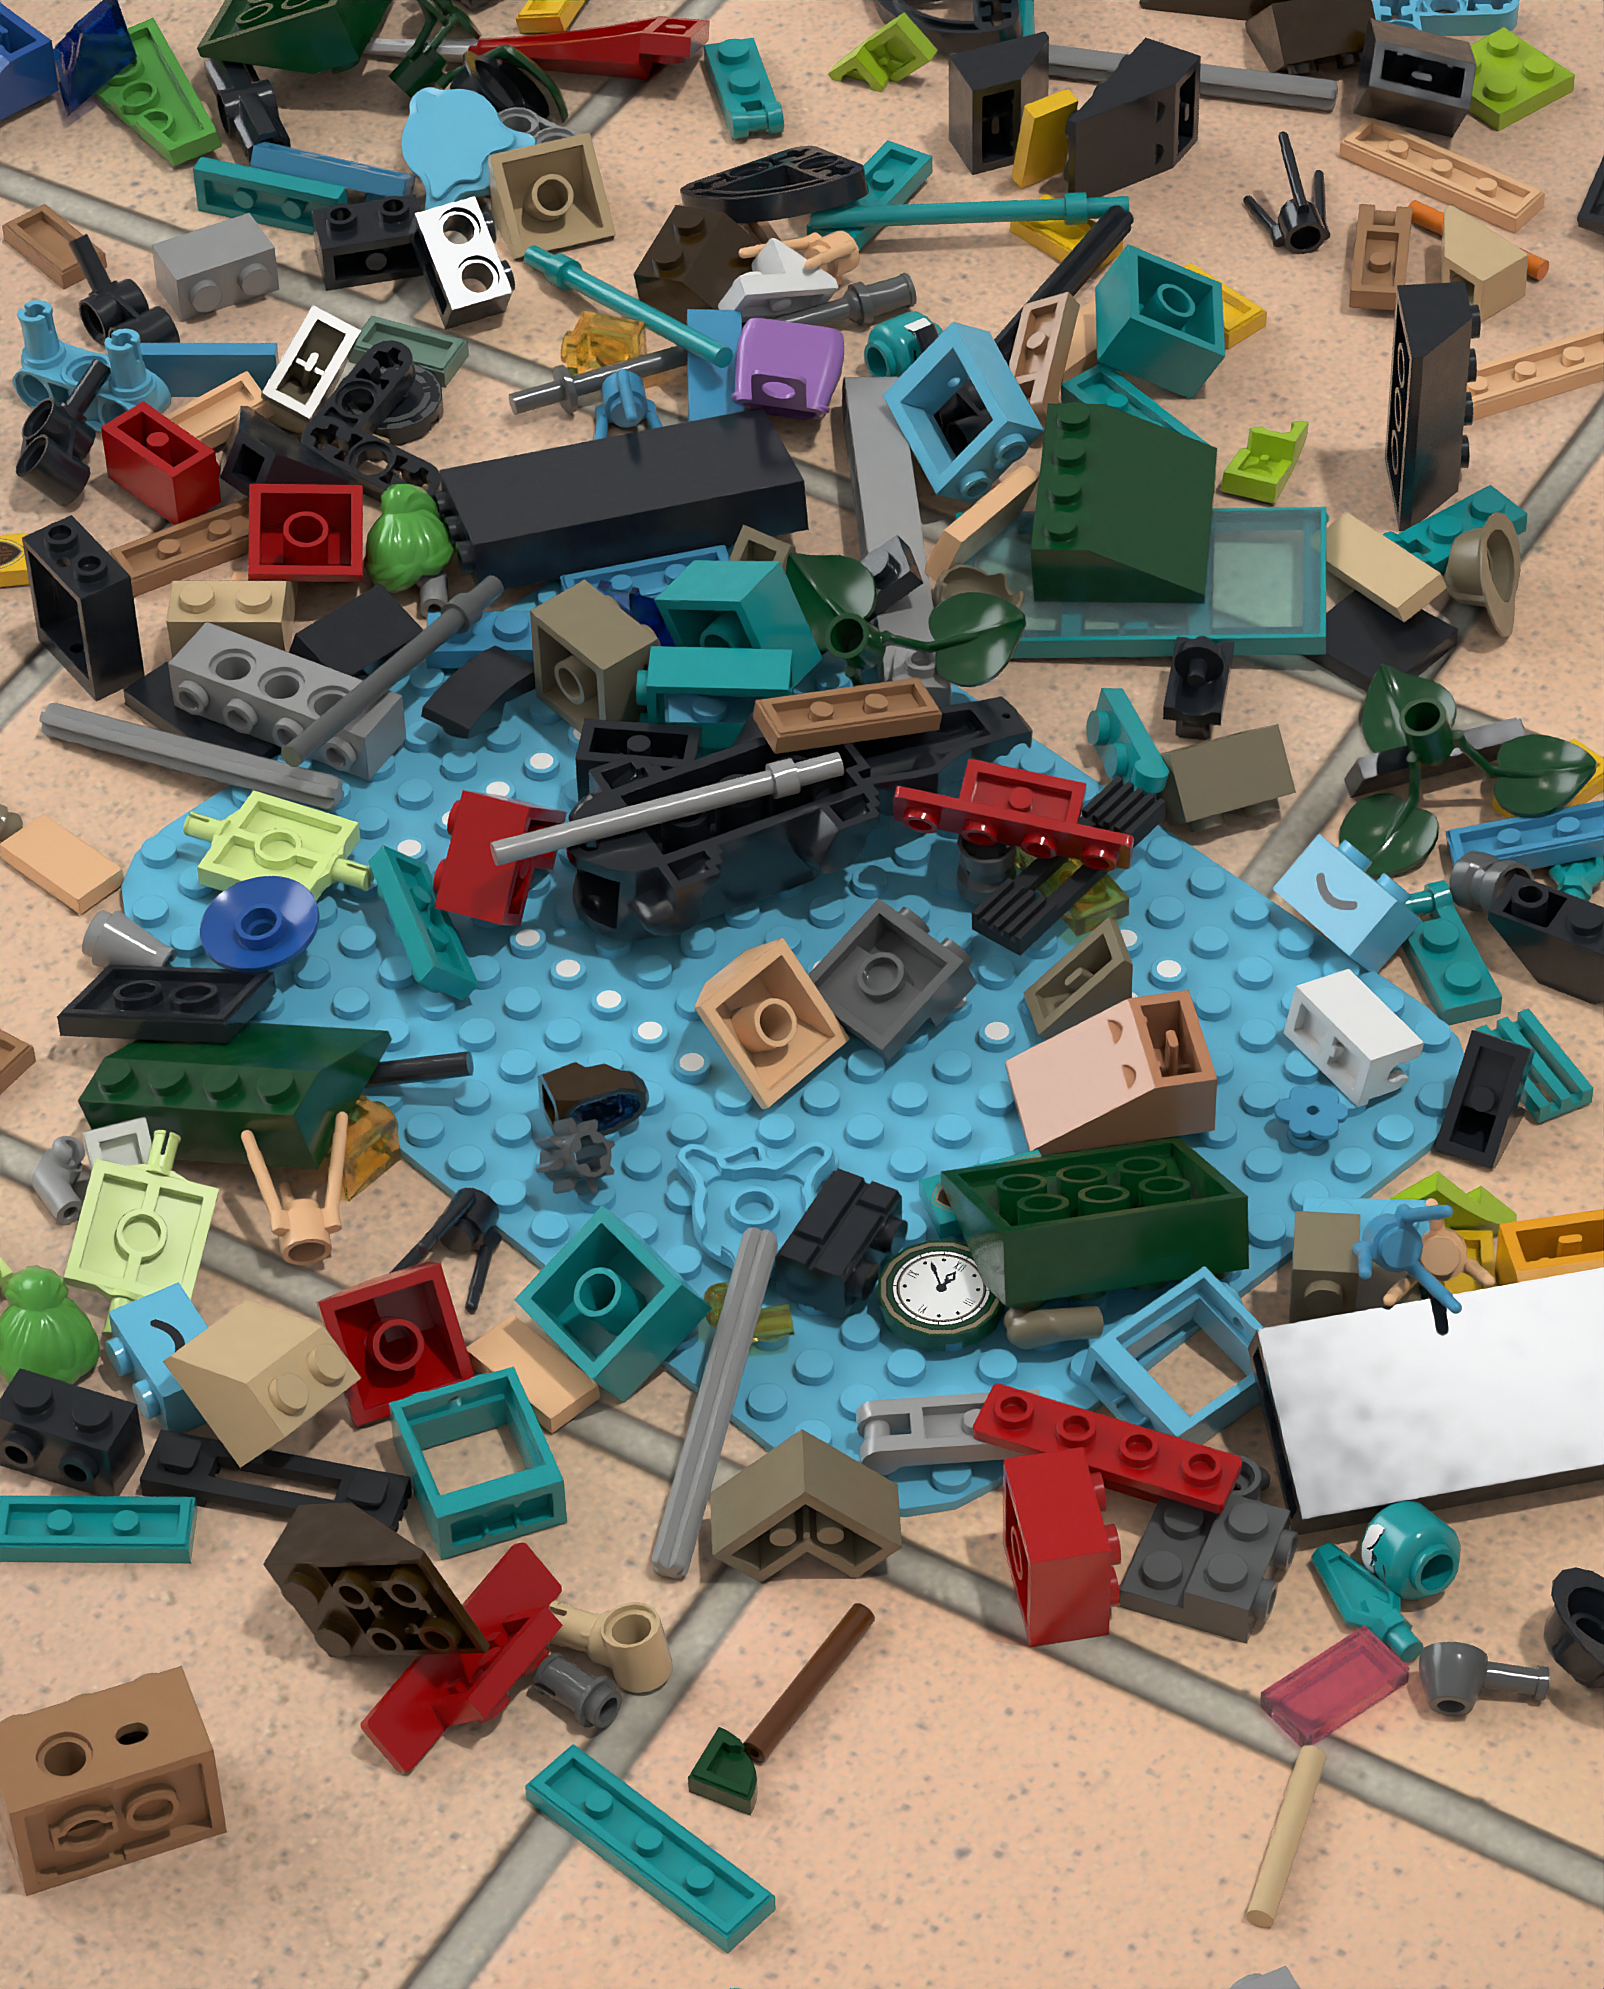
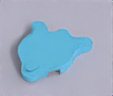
M427 87L418 91L410 101V115L402 133L401 147L403 157L409 168L424 184L426 211L470 197L490 195L487 157L496 153L536 145L538 142L528 133L506 127L491 103L484 96L474 91L465 89L439 90L434 87Z
M750 1141L726 1153L715 1152L700 1144H689L682 1147L676 1155L677 1172L691 1186L694 1193L692 1202L694 1236L699 1246L710 1257L732 1270L743 1232L750 1227L770 1230L775 1233L778 1244L777 1253L815 1199L817 1188L832 1172L835 1165L834 1150L828 1144L821 1141H809L785 1159L776 1161L768 1157L766 1146L757 1141ZM774 1260V1263H773V1267H772V1271H771L770 1277H772V1276L774 1275V1273L776 1272V1271H775V1260Z

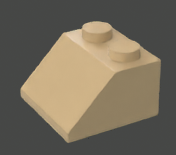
M172 581L166 621L172 659L206 622L289 653L298 593L297 581Z
M250 1299L242 1302L163 1361L240 1468L284 1439L361 1379L323 1325Z

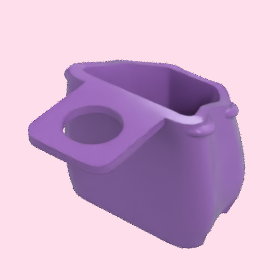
M765 318L748 319L737 343L735 393L731 395V398L735 403L751 410L763 408L766 415L799 420L820 419L830 412L828 404L842 374L845 350L843 334L836 329Z

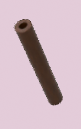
M860 1603L852 1605L743 1744L751 1760L758 1763L765 1761L873 1624L875 1616L868 1607Z

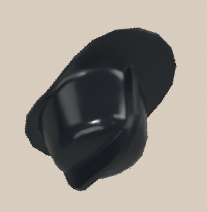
M469 51L463 54L465 65L452 81L450 89L474 91L484 96L498 113L505 109L516 107L529 109L544 119H547L550 115L549 105L543 93L521 70L500 59L479 56Z
M1577 1567L1562 1570L1552 1581L1551 1596L1554 1606L1545 1621L1543 1636L1547 1650L1556 1663L1570 1674L1576 1682L1588 1688H1604V1577L1593 1571Z

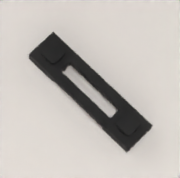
M1117 776L1082 809L1079 824L1131 835L1134 837V848L1166 818V801L1160 798L1155 802L1154 794L1149 793L1144 796V789L1138 787L1134 791L1133 783L1128 781L1123 785V778ZM1060 855L1048 859L1037 857L1014 880L1008 878L972 912V930L1021 956L1109 871L1091 869L1083 864L1047 899L1042 895L1036 899L1035 891L1070 859Z
M162 1429L140 1477L143 1496L195 1497L196 1504L200 1507H205L206 1503L210 1502L288 1518L293 1516L299 1505L352 1503L395 1532H398L399 1521L403 1519V1510L407 1509V1498L410 1499L412 1496L411 1477L273 1450H266L240 1468L220 1440ZM221 1467L338 1490L334 1500L217 1478L215 1474H219Z

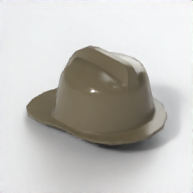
M1495 512L1489 516L1485 526L1465 531L1456 537L1451 545L1449 561L1444 574V581L1448 587L1446 589L1450 597L1459 603L1486 607L1494 628L1500 636L1505 638L1509 637L1513 632L1515 595L1521 572L1518 536L1513 523L1506 514Z

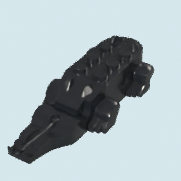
M1000 696L981 701L938 707L942 717L940 728L936 731L774 754L755 722L752 712L732 747L663 771L657 764L652 766L648 759L639 761L635 755H630L590 769V792L571 810L568 817L569 822L766 771V764L788 758L797 763L838 752L843 762L844 775L800 786V793L775 799L770 794L566 848L569 862L577 868L572 897L578 918L592 931L615 940L639 941L662 935H676L690 929L696 923L811 882L821 873L833 874L841 871L852 864L862 853L866 846V838L880 824V814L894 816L893 798L897 786L940 794L949 782L965 776L969 758L993 763L996 758L1007 756L1018 744L1025 743L1030 749L1033 736L1032 728L1015 707Z

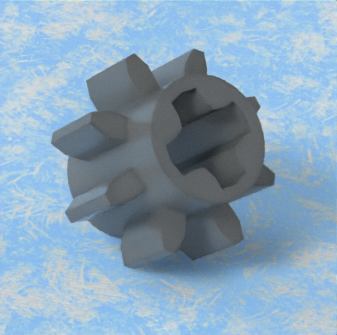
M572 1117L554 1122L556 1136L537 1139L536 1144L541 1148L540 1164L535 1169L537 1173H544L547 1178L554 1182L553 1193L570 1192L573 1188L579 1196L597 1192V1183L594 1177L614 1175L615 1170L611 1167L610 1162L611 1149L615 1146L614 1141H607L601 1133L597 1132V1120L580 1122L578 1125Z

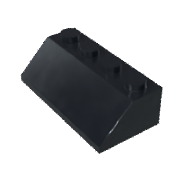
M1465 282L1397 285L1385 463L1399 531H1405L1420 523L1457 493L1460 468L1469 467L1468 436L1463 435V426H1470L1473 423L1471 392L1466 391L1467 383L1476 382L1477 378L1476 352L1474 348H1470L1471 339L1480 337L1481 319L1478 304H1469Z

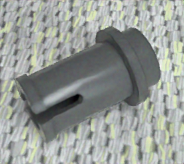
M560 1653L548 1655L541 1662L534 1675V1681L537 1682L533 1685L534 1689L574 1712L576 1721L583 1727L591 1728L596 1726L604 1728L614 1720L620 1710L622 1695L616 1691V1684L612 1679L607 1676L595 1678L568 1661Z

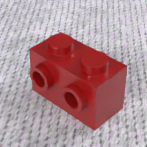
M144 401L101 427L108 478L172 524L177 525L196 518L222 502L218 478L220 476V468L216 461L215 451Z

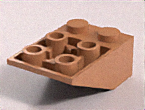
M1189 990L1128 998L1005 1061V1069L1028 1151L1038 1149L1041 1156L1215 1131L1217 1077Z

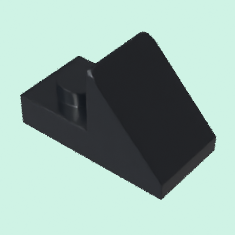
M1472 1030L1434 1149L1495 1169L1524 1117L1526 1109L1518 1106L1536 1049L1478 1030Z

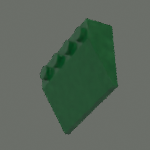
M225 0L199 43L197 50L203 58L308 74H316L331 69L332 73H341L355 67L360 62L363 52L370 43L371 37L378 24L382 21V17L392 0Z
M1079 402L1048 404L1030 548L1034 602L1205 604L1217 468V448L1105 404H1082Z
M248 1022L229 1043L137 1039L102 1060L78 1099V1103L91 1130L145 1117L152 1143L156 1130L166 1131L161 1155L165 1154L170 1132L179 1135L181 1140L178 1144L175 1160L250 1165L241 1139L242 1132L250 1130L255 1137L266 1166L318 1170L332 1146L336 1115L339 1112H345L349 1116L392 1038L389 1031Z
M1179 1137L941 1171L942 1187L984 1285L1005 1306L1014 1309H1036L1043 1306L1045 1300L1068 1296L1077 1300H1095L1104 1297L1107 1290L1127 1287L1139 1291L1159 1290L1167 1285V1281L1186 1279L1204 1266L1218 1280L1224 1279L1227 1276V1272L1249 1269L1248 1196Z

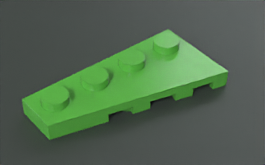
M154 18L60 55L65 72L174 166L188 160L200 158L205 153L222 147L215 126Z

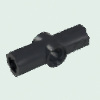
M209 59L204 62L206 78L216 96L217 107L227 136H236L249 163L251 162L254 145L269 142L291 147L290 138L279 118L275 94L268 79L260 80L253 65L217 59Z

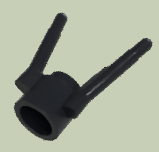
M1282 131L1279 133L1278 139L1293 199L1287 201L1281 207L1278 224L1252 196H1245L1243 202L1268 231L1275 247L1286 245L1288 250L1293 253H1310L1318 249L1324 240L1330 238V231L1326 223L1324 173L1321 170L1314 172V204L1306 200L1288 133Z
M462 1188L458 1190L432 1228L389 1273L417 1265L439 1240L447 1249L458 1254H466L471 1250L477 1249L479 1252L465 1304L466 1311L469 1313L475 1312L483 1293L492 1255L502 1240V1236L493 1229L499 1219L497 1204L490 1196L478 1189Z

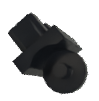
M1177 636L1163 706V720L1176 721V736L1207 740L1210 739L1212 725L1221 726L1234 657V642L1224 641L1214 644L1206 636H1199L1191 640L1187 637Z

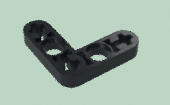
M394 340L379 342L364 354L308 423L302 433V443L358 481L356 485H363V494L381 502V495L388 487L394 484H412L418 487L426 484L428 489L425 491L432 499L434 492L442 491L440 473L434 465L373 436L374 432L411 388L416 379V370L410 349L402 342ZM395 364H399L400 368L397 370L392 367H394ZM380 368H387L386 371L381 375ZM364 398L374 403L371 409L362 414L354 415L344 410L346 405L355 399ZM335 440L337 441L338 448L330 444ZM320 443L326 445L322 450L318 448ZM369 459H381L388 463L381 473L375 475H366L358 471L360 465Z

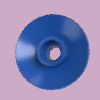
M260 876L247 879L229 887L211 902L201 920L200 939L208 957L217 965L227 970L240 973H258L272 970L295 959L312 942L320 921L318 905L308 888L293 879L281 876Z

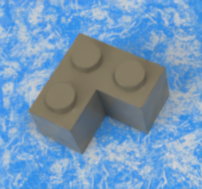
M1295 1211L1289 1323L1386 1306L1383 1302V1297L1407 1272H1388L1373 1261L1371 1277L1367 1280L1359 1277L1358 1257L1354 1255L1352 1247L1355 1243L1360 1242V1214ZM1417 1282L1394 1305L1421 1300V1284Z
M803 1429L710 1493L712 1556L760 1583L806 1552L856 1579L902 1548L898 1485Z

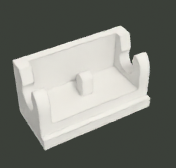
M1350 969L1297 985L1283 1032L1357 1107L1367 1105L1369 1099L1395 1091L1406 1084L1409 1077L1402 1070L1390 1072L1398 1064L1407 1063L1419 1057L1424 1042Z

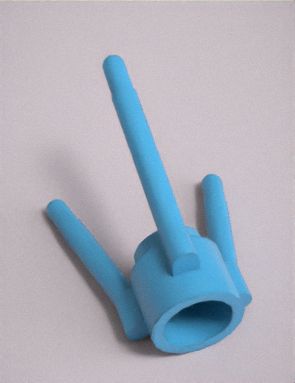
M620 369L605 379L601 389L603 404L595 409L597 423L594 440L607 438L608 426L612 422L617 426L629 428L637 425L644 419L647 421L650 429L663 427L657 415L655 403L647 399L643 380L637 374L626 369Z
M1400 1204L1395 1214L1385 1213L1373 1218L1368 1222L1363 1231L1362 1241L1355 1243L1352 1247L1354 1255L1358 1257L1359 1277L1364 1280L1371 1277L1373 1261L1388 1272L1399 1273L1406 1271L1451 1313H1460L1462 1311L1461 1303L1418 1261L1422 1253L1423 1243L1421 1235L1413 1226L1415 1222L1449 1218L1453 1214L1452 1207L1449 1205H1432L1411 1208L1406 1204Z

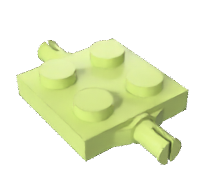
M254 790L238 811L222 821L191 811L189 813L190 816H187L184 822V835L212 843L211 849L197 866L199 884L225 891L229 887L247 879L260 876H281L303 884L317 901L323 891L332 883L340 882L363 891H368L369 886H372L375 876L370 866L346 860L360 841L359 822Z
M156 1130L154 1132L147 1165L124 1166L100 1159H95L64 1274L65 1285L100 1293L108 1300H111L109 1311L178 1282L189 1299L192 1300L219 1188L190 1182L175 1171H172L178 1144L181 1140V1137L173 1132L169 1134L164 1155H161L166 1131ZM108 1313L102 1335L113 1339Z

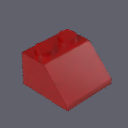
M249 484L248 581L363 582V485Z

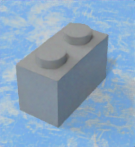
M250 213L151 245L157 287L181 322L279 290L275 247Z

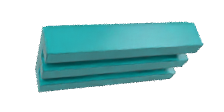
M1529 1008L1518 1012L1517 1021L1513 1023L1508 1016L1497 1020L1496 1029L1492 1031L1487 1025L1476 1028L1478 1031L1536 1049L1528 1074L1535 1083L1542 1085L1554 1101L1549 1103L1528 1076L1520 1101L1538 1124L1592 1103L1594 1088Z

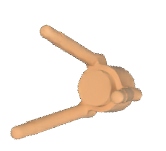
M835 231L824 237L814 232L803 238L781 241L794 251L805 250L804 258L807 260L804 265L806 269L821 268L836 279L838 287L842 283L841 275L854 270L859 263L860 253L855 240L844 231ZM765 244L741 248L738 253L739 257L744 259L757 257Z
M339 1112L335 1119L325 1208L320 1209L318 1203L311 1199L295 1200L291 1185L286 1181L281 1182L279 1185L281 1206L252 1131L245 1130L241 1134L248 1160L270 1216L272 1233L279 1236L282 1258L290 1264L308 1265L325 1259L332 1251L330 1234L342 1229L339 1204L347 1142L348 1115L345 1112Z
M1428 1199L1425 1203V1206L1438 1205L1435 1199ZM1444 1219L1429 1221L1430 1230L1421 1237L1423 1248L1418 1259L1423 1267L1438 1281H1448L1456 1277L1460 1272H1463L1487 1288L1492 1287L1495 1284L1494 1277L1481 1267L1476 1260L1467 1257V1246L1462 1236L1455 1230L1446 1228ZM1407 1272L1383 1297L1384 1304L1386 1306H1393L1418 1281Z

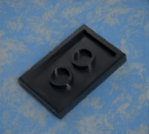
M108 965L57 1016L60 1036L229 1043L277 992L274 972L240 973L227 969Z

